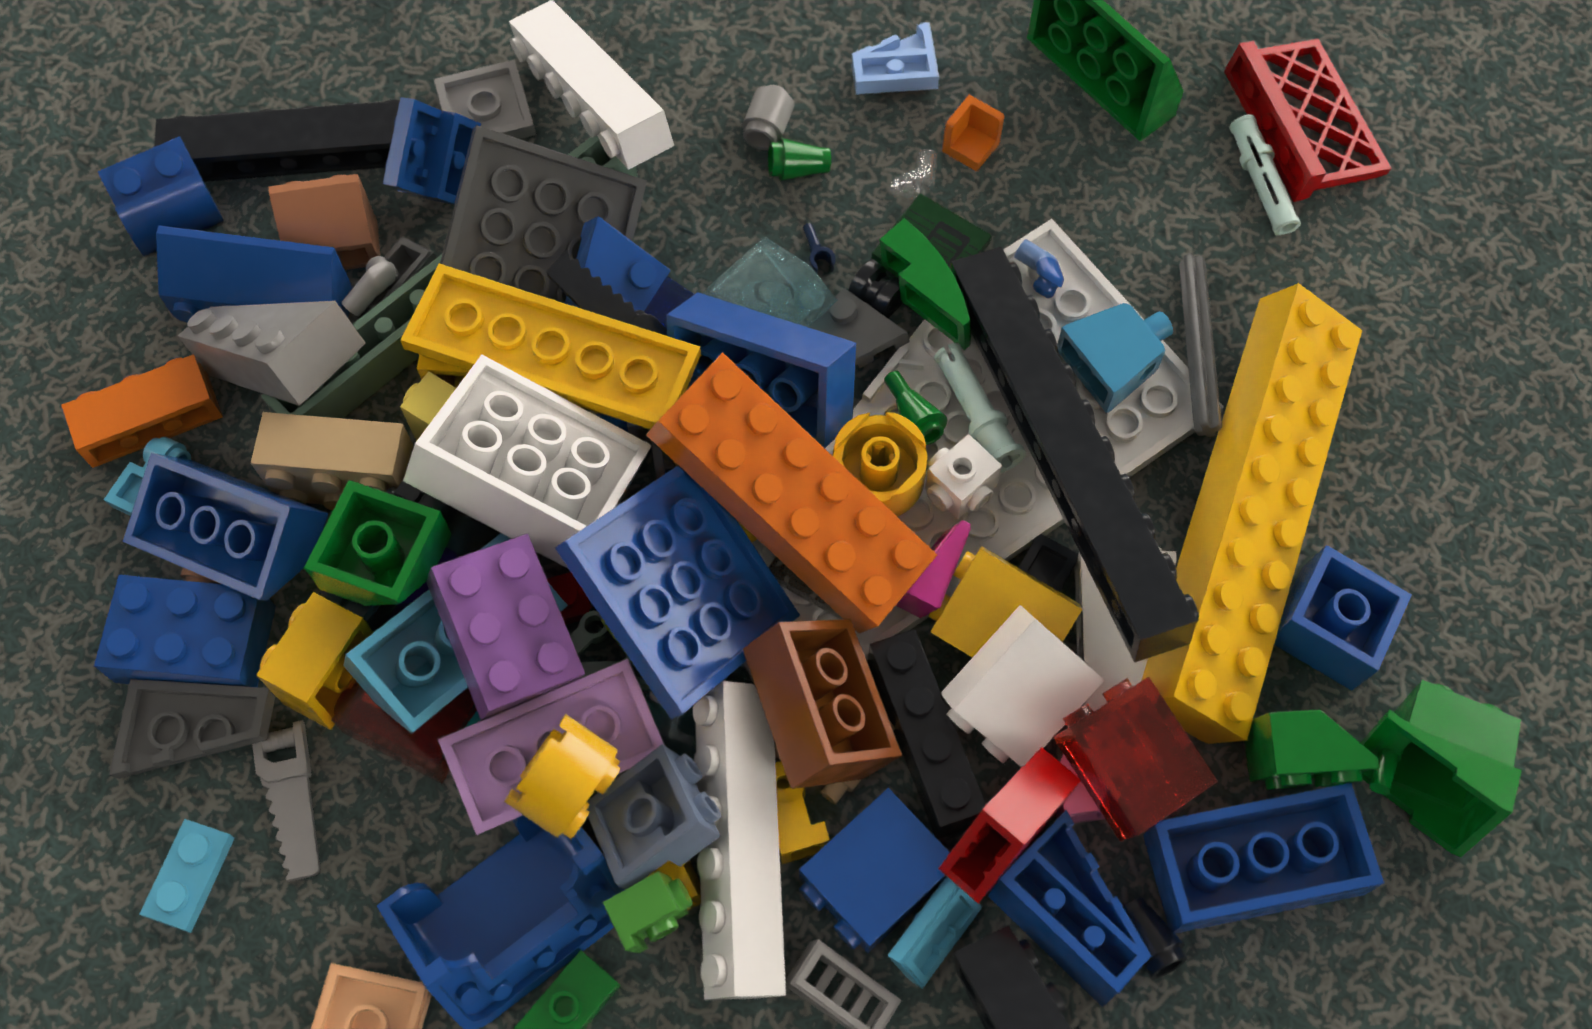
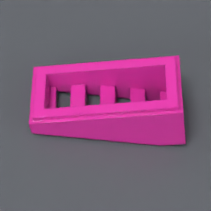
M961 520L939 537L931 547L937 554L936 558L895 606L919 618L925 617L941 607L971 530L970 523Z

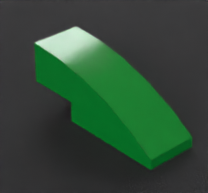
M904 218L879 239L882 265L896 277H899L901 301L954 343L960 344L961 348L965 351L971 345L970 317L956 278L931 242Z

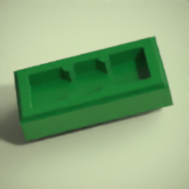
M580 950L514 1029H585L621 985Z

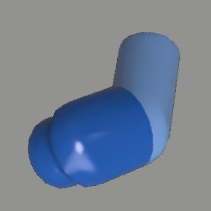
M1025 239L1018 247L1014 258L1035 270L1039 275L1038 279L1033 283V290L1046 298H1052L1055 295L1056 289L1058 287L1061 288L1064 282L1059 262L1052 254Z

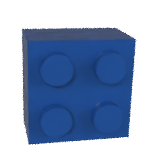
M1326 545L1302 567L1286 600L1274 645L1352 691L1379 671L1412 595Z

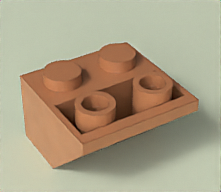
M358 174L334 175L325 179L304 182L291 181L283 185L269 186V196L280 241L334 247L345 270L366 267L371 258L380 256L378 221Z

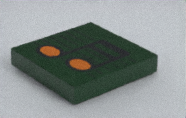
M921 193L895 224L897 225L904 218L909 221L937 249L950 270L951 261L984 252L989 246L992 237L989 233ZM879 243L872 252L871 260L874 259L882 265Z

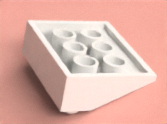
M481 355L415 443L403 481L511 539L528 533L536 552L568 568L555 547L621 503L652 445L490 358Z

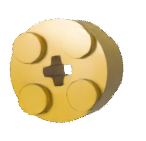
M885 412V415L870 416V413L861 414L848 421L841 428L835 439L833 457L897 517L910 510L922 494L928 464L926 442L919 428L904 416Z
M565 714L559 724L565 730L563 734L556 729L551 731L520 775L522 780L515 789L520 791L521 794L512 788L504 802L554 837L558 838L563 833L572 839L589 815L587 809L590 804L587 800L594 790L602 795L605 793L620 771V767H618L620 761L615 758L618 751L615 747Z

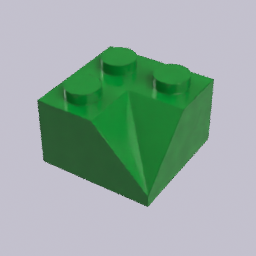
M348 480L304 569L322 591L365 606L400 604L426 582L431 567L438 565L452 533L441 511Z

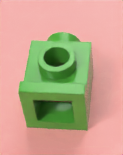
M659 871L603 902L625 950L638 954L648 949L644 941L645 938L649 937L651 942L657 941L678 929L679 926L676 920L689 914L687 909L693 906L691 897L679 878L672 881L671 876Z

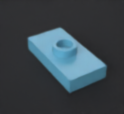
M946 876L922 910L916 914L910 926L887 956L912 983L923 988L979 913L982 906Z

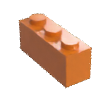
M194 354L185 358L172 359L164 366L143 374L128 376L117 384L99 391L86 392L77 399L61 405L75 449L92 468L143 449L153 438H171L223 417L208 374Z

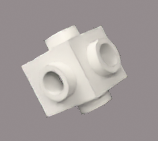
M968 434L952 449L948 450L945 447L939 450L928 462L925 484L927 496L939 510L943 512L948 510L957 520L969 509L975 513L992 497V489L998 484L1002 464Z

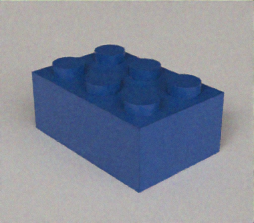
M118 575L94 667L114 683L129 684L130 679L258 687L259 678L256 674L260 670V662L266 652L276 606L270 599L268 601L258 600L223 584Z

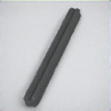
M1189 253L1180 262L1179 269L1194 431L1198 436L1206 435L1208 438L1217 435V431L1221 430L1222 420L1206 262L1201 255L1194 256L1192 253Z

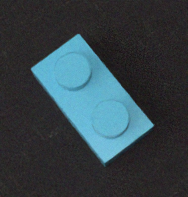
M184 819L141 909L140 915L191 933L235 837Z

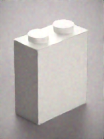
M1019 605L940 694L951 706L947 715L967 734H970L975 728L984 735L986 739L982 742V745L1000 762L1005 763L1010 757L1020 767H1023L1041 747L1044 748L1105 680L1026 609Z

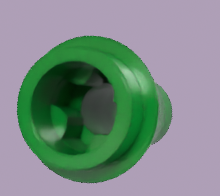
M780 138L779 142H770L768 173L770 177H779V180L783 181L830 172L831 150L829 147H817Z

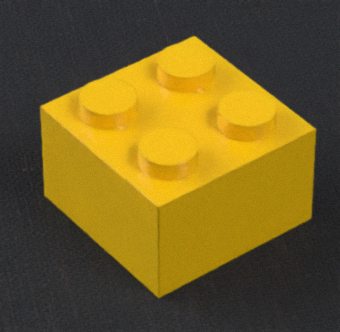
M313 592L306 603L300 604L294 610L289 619V628L278 644L272 645L265 652L260 662V670L256 676L283 705L332 730L360 687L358 682L343 666L345 655L373 632L362 617Z

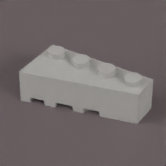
M336 301L210 307L195 313L188 320V327L178 335V338L191 354L196 356L209 376L299 406L366 344Z

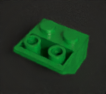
M1321 710L1269 712L1253 719L1248 739L1244 741L1250 782L1265 781L1266 790H1284L1297 788V786L1311 785V778L1315 780V787H1332L1346 783L1363 781L1362 772L1379 769L1378 757Z

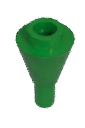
M899 371L888 373L884 378V382L896 399L899 415L909 419L919 428L924 436L926 446L935 443L944 433L948 421L947 416L915 390H911Z

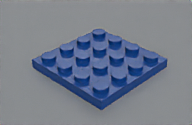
M676 466L555 547L670 719L686 712L747 661L743 652L744 647L778 622H793L800 616L738 521L679 466Z

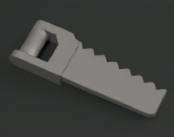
M301 720L293 722V727L268 732L266 741L252 744L256 775L260 777L262 786L268 789L265 798L272 802L269 812L275 816L272 825L279 829L276 840L282 843L279 853L285 856L282 866L289 870L286 877L288 882L313 877L320 872L309 781L312 773L305 723ZM290 747L296 748L297 758L275 763L267 758L268 752Z

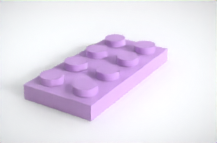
M629 659L438 739L476 835L522 816L521 813L506 804L504 800L512 788L521 794L520 791L515 789L522 780L520 777L521 773L553 729L563 734L565 730L559 724L565 714L618 750L615 756L620 761L618 765L620 771L618 774L629 770L663 744L665 746Z

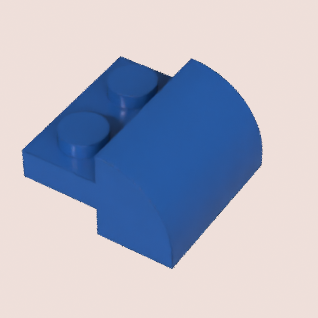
M400 97L383 184L398 189L397 191L454 205L472 131L476 125L481 126V123L455 112L439 110L415 99Z
M180 136L97 171L115 205L118 216L143 256L157 251L156 232L158 226L202 231L224 221Z

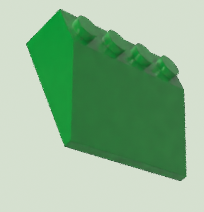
M1034 0L1027 39L1141 142L1176 115L1184 90L1171 60L1104 0Z

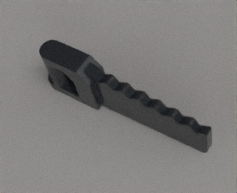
M564 251L548 268L547 276L579 308L667 336V329L652 314H646L642 310L634 311L632 302L624 303L620 293L613 294L610 285L603 286L601 278L599 276L592 277L589 268H581L578 259L570 260L568 251Z

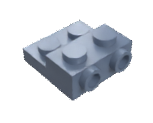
M662 744L614 780L603 795L598 793L587 801L590 804L587 809L589 811L588 818L616 885L625 890L646 878L668 860L679 867L720 837L714 823L721 818L720 810L708 794L699 792L696 783L702 779V773L687 754L679 756Z

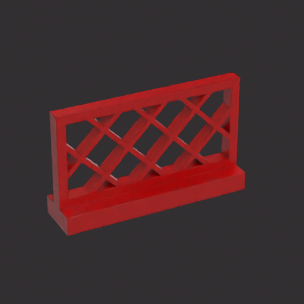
M1319 39L1258 49L1254 41L1238 45L1224 72L1246 114L1255 116L1257 126L1265 143L1272 146L1275 153L1273 158L1274 164L1293 202L1309 198L1314 190L1374 179L1389 173L1392 169ZM1311 54L1317 69H1312L1296 61V57ZM1266 62H1271L1283 68L1282 76L1271 72ZM1289 72L1310 81L1308 89L1287 80ZM1318 85L1330 90L1335 97V101L1332 102L1314 93L1315 86ZM1282 92L1301 100L1302 103L1299 109L1289 105ZM1307 104L1329 114L1326 121L1324 122L1304 112ZM1334 117L1349 123L1354 131L1351 135L1332 126L1331 123ZM1300 124L1320 133L1317 142L1306 137ZM1325 137L1346 146L1344 155L1322 145ZM1354 150L1368 156L1372 165L1365 166L1350 159L1352 151ZM1318 157L1337 166V171L1326 174Z

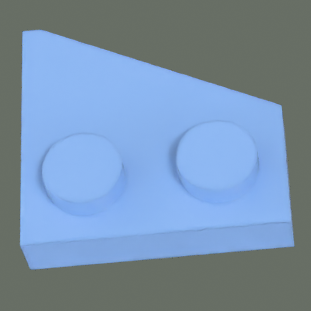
M930 22L917 25V33L902 40L897 35H893L882 40L876 46H868L852 53L855 93L876 94L938 89L939 74Z

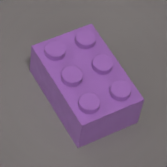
M528 533L431 567L426 583L481 721L579 680L584 676V669Z

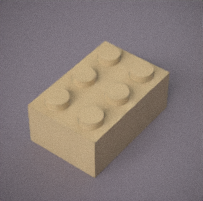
M263 412L251 465L270 491L305 505L306 503L321 504L333 511L348 480L386 492L393 486L397 488L405 477L414 446L402 423Z

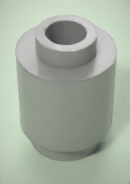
M769 85L756 89L742 124L744 130L743 138L752 147L768 150L770 142H779L780 138L783 137L794 108V101L784 88L777 85Z

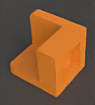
M969 94L946 122L942 152L977 172L1000 144L1004 114Z

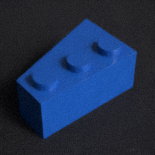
M599 216L585 222L580 235L582 239L576 258L579 260L580 267L589 268L592 277L599 276L603 286H611L613 294L620 293L624 303L632 302L634 311H645L671 270ZM566 296L565 304L578 307L568 296Z
M1065 810L998 880L988 897L1103 1007L1121 991L1151 957V954L1117 896L1113 898L1097 871L1099 868L1098 863L1092 853L1088 854L1072 828L1074 822L1067 810Z

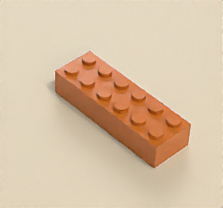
M723 352L646 434L650 440L840 617L851 619L855 631L859 634L878 627L937 556L923 540Z

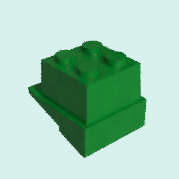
M1421 680L1394 712L1389 709L1361 741V744L1378 757L1379 769L1362 772V778L1369 784V788L1373 792L1382 794L1410 815V824L1451 854L1462 857L1513 812L1522 771L1514 767L1521 719L1504 713L1494 705L1479 703L1454 693L1447 686Z

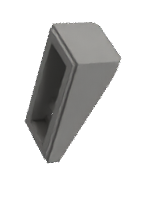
M819 939L809 942L785 979V986L847 1029H885L902 1001ZM820 960L826 964V967L812 986L806 982V979ZM836 972H838L844 978L829 999L823 993ZM854 984H856L862 990L847 1012L841 1005ZM873 995L880 1002L866 1024H863L858 1020V1017Z

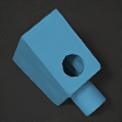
M1122 303L1063 326L1057 343L1058 353L1071 366L1073 372L1102 409L1108 413L1158 370L1165 354V348L1161 341L1173 334V326L1169 318L1161 311L1143 320L1130 304Z

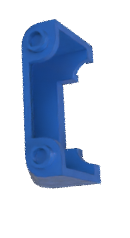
M522 815L513 819L514 826L520 833L518 836L438 895L425 883H412L400 887L377 905L378 910L426 989L460 1027L464 1029H478L489 1024L569 963L580 950H586L614 928L603 902L625 889L616 885L604 855L582 827H580L572 839L563 833L556 838Z

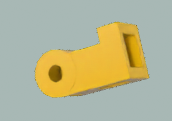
M781 761L776 762L775 767L779 855L781 863L785 864L814 856L830 841L825 821L811 825L804 802L805 787L791 789Z

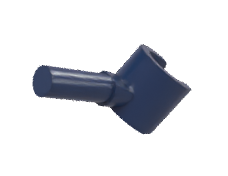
M812 223L805 224L803 230L811 252L809 271L812 275L818 276V267L815 261L823 259L830 264V270L833 272L836 261L834 252L827 247H822Z

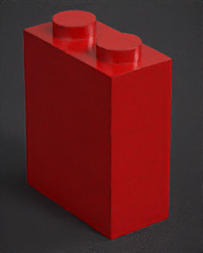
M1041 747L981 810L941 864L939 870L979 903L1036 839L1082 780Z

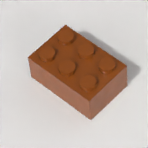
M851 619L778 622L743 648L791 789L865 779L902 756Z

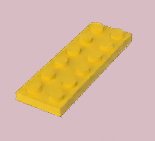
M440 263L400 339L405 350L469 371L479 357L484 355L580 407L647 429H651L686 392L701 356L700 346Z

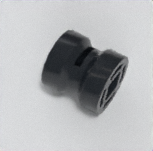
M874 259L869 260L861 267L848 289L849 292L862 301L867 302L872 308L888 319L903 303L900 299L899 277L887 275L886 268Z

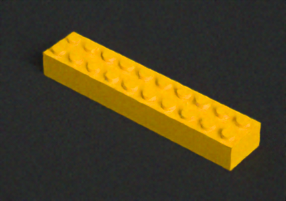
M1299 283L1259 299L1223 415L1222 428L1218 431L1176 567V581L1183 594H1189L1193 598L1198 609L1199 621L1196 624L1189 645L1148 658L1135 702L1208 744L1247 741L1362 334V330Z

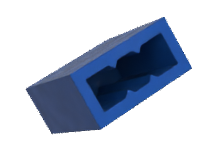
M887 788L799 869V879L803 882V885L798 889L815 910L819 912L825 907L838 921L833 926L834 930L852 950L860 945L868 954L940 886L946 875L939 870V867L950 852L903 802Z

